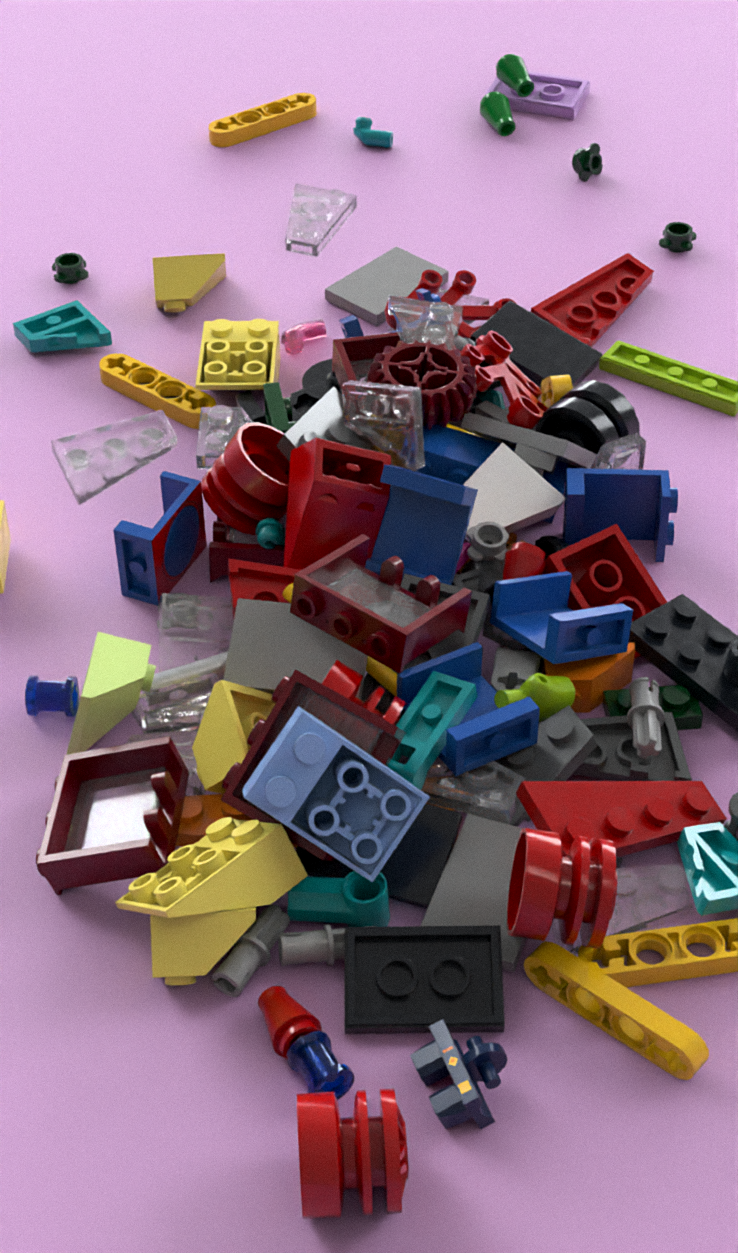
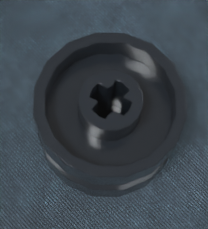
M596 380L582 381L570 389L559 401L543 413L542 419L535 427L536 432L570 441L603 457L605 461L602 469H613L618 462L635 449L640 438L639 420L633 406L618 390L609 384ZM568 465V468H578L575 466Z

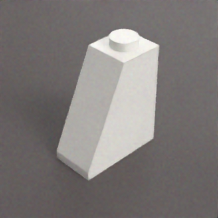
M503 442L463 484L464 486L478 489L467 531L469 528L477 526L482 522H495L504 527L509 534L553 516L566 499L565 496ZM465 536L464 543H470V540Z

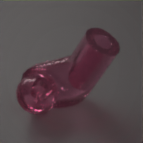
M319 319L299 323L284 331L281 335V344L285 345V352L290 355L302 352L305 341L326 337L324 321Z

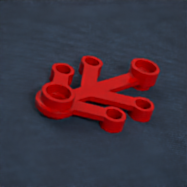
M425 270L420 277L418 286L407 297L397 296L388 300L384 310L387 324L394 330H398L424 320L425 316L416 290L423 288L429 290L431 294H436L442 284V276L434 270ZM460 270L456 273L452 286L440 298L446 317L440 318L442 325L448 326L463 338H471V335L481 326L473 328L462 320H489L508 301L511 300L516 303L512 299L503 298L495 302L493 306L456 305L464 295H469L473 291L476 284L475 275L467 270Z
M490 330L486 335L479 336L476 340V346L466 344L460 351L461 356L469 357L470 365L475 367L477 390L485 392L493 382L500 381L510 403L508 407L509 413L506 415L508 422L511 425L525 429H533L542 419L543 413L548 407L538 400L542 394L540 388L510 361L509 355L513 352V348L509 342L497 332ZM485 361L491 366L481 367L479 365Z

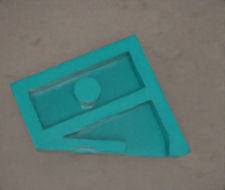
M78 300L13 323L15 337L31 353L112 345L111 332Z
M721 822L684 827L678 838L677 845L697 912L703 916L738 909V841Z

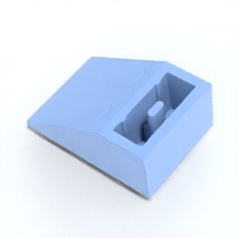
M299 706L242 788L246 800L372 883L430 798L423 791Z

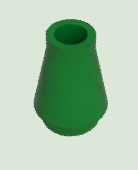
M506 54L498 60L496 64L497 78L517 92L520 97L530 95L534 90V83L530 79L522 57L515 54Z
M497 91L486 94L480 102L481 116L497 130L500 136L512 134L516 125L513 121L508 97Z

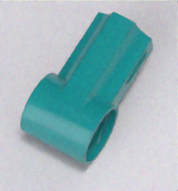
M356 871L350 872L345 878L306 877L288 891V916L290 921L346 923L348 927H387L390 921L387 880L379 872L372 883Z

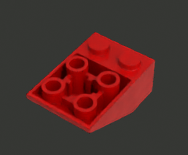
M314 438L291 450L283 567L303 570L362 534L370 538L367 558H371L389 499L390 484L380 482L384 465H391V455L321 438Z

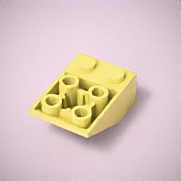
M217 319L214 321H204L195 389L263 390V384L278 382L281 360L279 321H267L265 319H253L251 321Z
M225 817L209 825L205 830L206 836L195 844L183 846L172 852L167 858L169 863L157 872L145 874L134 880L128 887L129 892L115 903L118 909L165 918L271 905L306 878L308 874L282 824L259 822V820L232 819V817Z

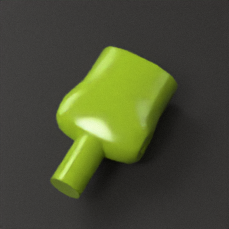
M535 673L526 679L519 689L497 691L494 696V702L498 708L530 697L540 708L539 722H542L568 705L572 706L575 699V688L568 677L547 676Z

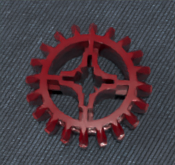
M414 338L412 343L406 344L398 341L396 348L385 346L383 353L375 354V359L370 364V370H368L367 393L369 394V400L373 403L374 410L382 412L385 420L395 419L397 426L406 423L410 424L413 430L417 426H425L428 430H431L432 426L437 424L446 428L449 421L459 422L461 415L468 414L474 398H476L477 376L475 374V367L470 365V358L461 356L460 349L449 350L446 343L440 345L432 344L431 339L427 343H420Z

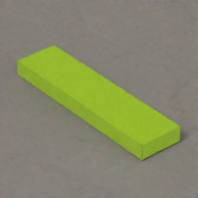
M619 340L600 358V370L733 417L738 413V381Z

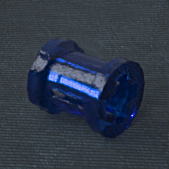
M30 675L28 677L25 689V706L29 716H37L41 711L65 712L67 717L76 716L79 705V684L76 676H68L64 681L40 680L38 675Z
M313 1031L298 1038L287 1051V1063L292 1070L301 1073L309 1085L307 1093L334 1092L337 1100L342 1098L352 1087L355 1077L349 1066L340 1064L331 1051V1039L323 1031Z

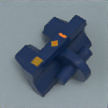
M444 1019L430 1025L429 1029L434 1040L412 1053L410 1057L426 1087L449 1075L452 1077L453 1084L429 1096L437 1118L445 1129L461 1124L471 1118L475 1120L480 1129L494 1123L495 1120L477 1082L483 1081L487 1089H494L501 1084L498 1073L504 1069L508 1061L504 1048L499 1043H483L480 1036H473L466 1042L469 1051L464 1055L457 1039L452 1038Z

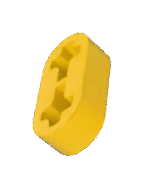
M570 375L548 376L542 380L541 402L550 408L573 388Z

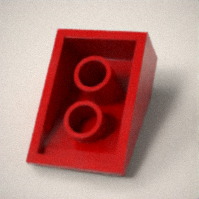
M618 524L551 554L545 560L547 567L543 574L564 571L572 574L567 607L573 611L623 603L633 609V622L667 603ZM635 651L634 660L642 656L637 651Z

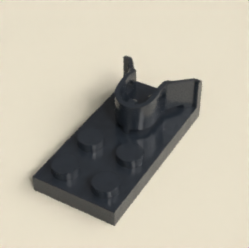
M683 594L631 622L628 643L635 644V651L679 686L686 688L694 698L738 732V636Z

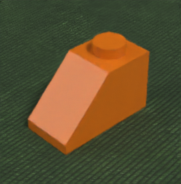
M628 643L627 652L560 664H553L543 658L542 674L568 677L575 688V699L571 708L574 712L590 713L603 703V691L622 689L632 681L635 644Z

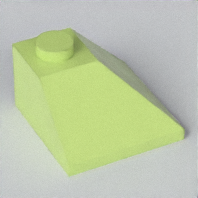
M97 632L67 754L83 752L89 749L136 708L141 690L150 692L156 665L148 664L152 645Z

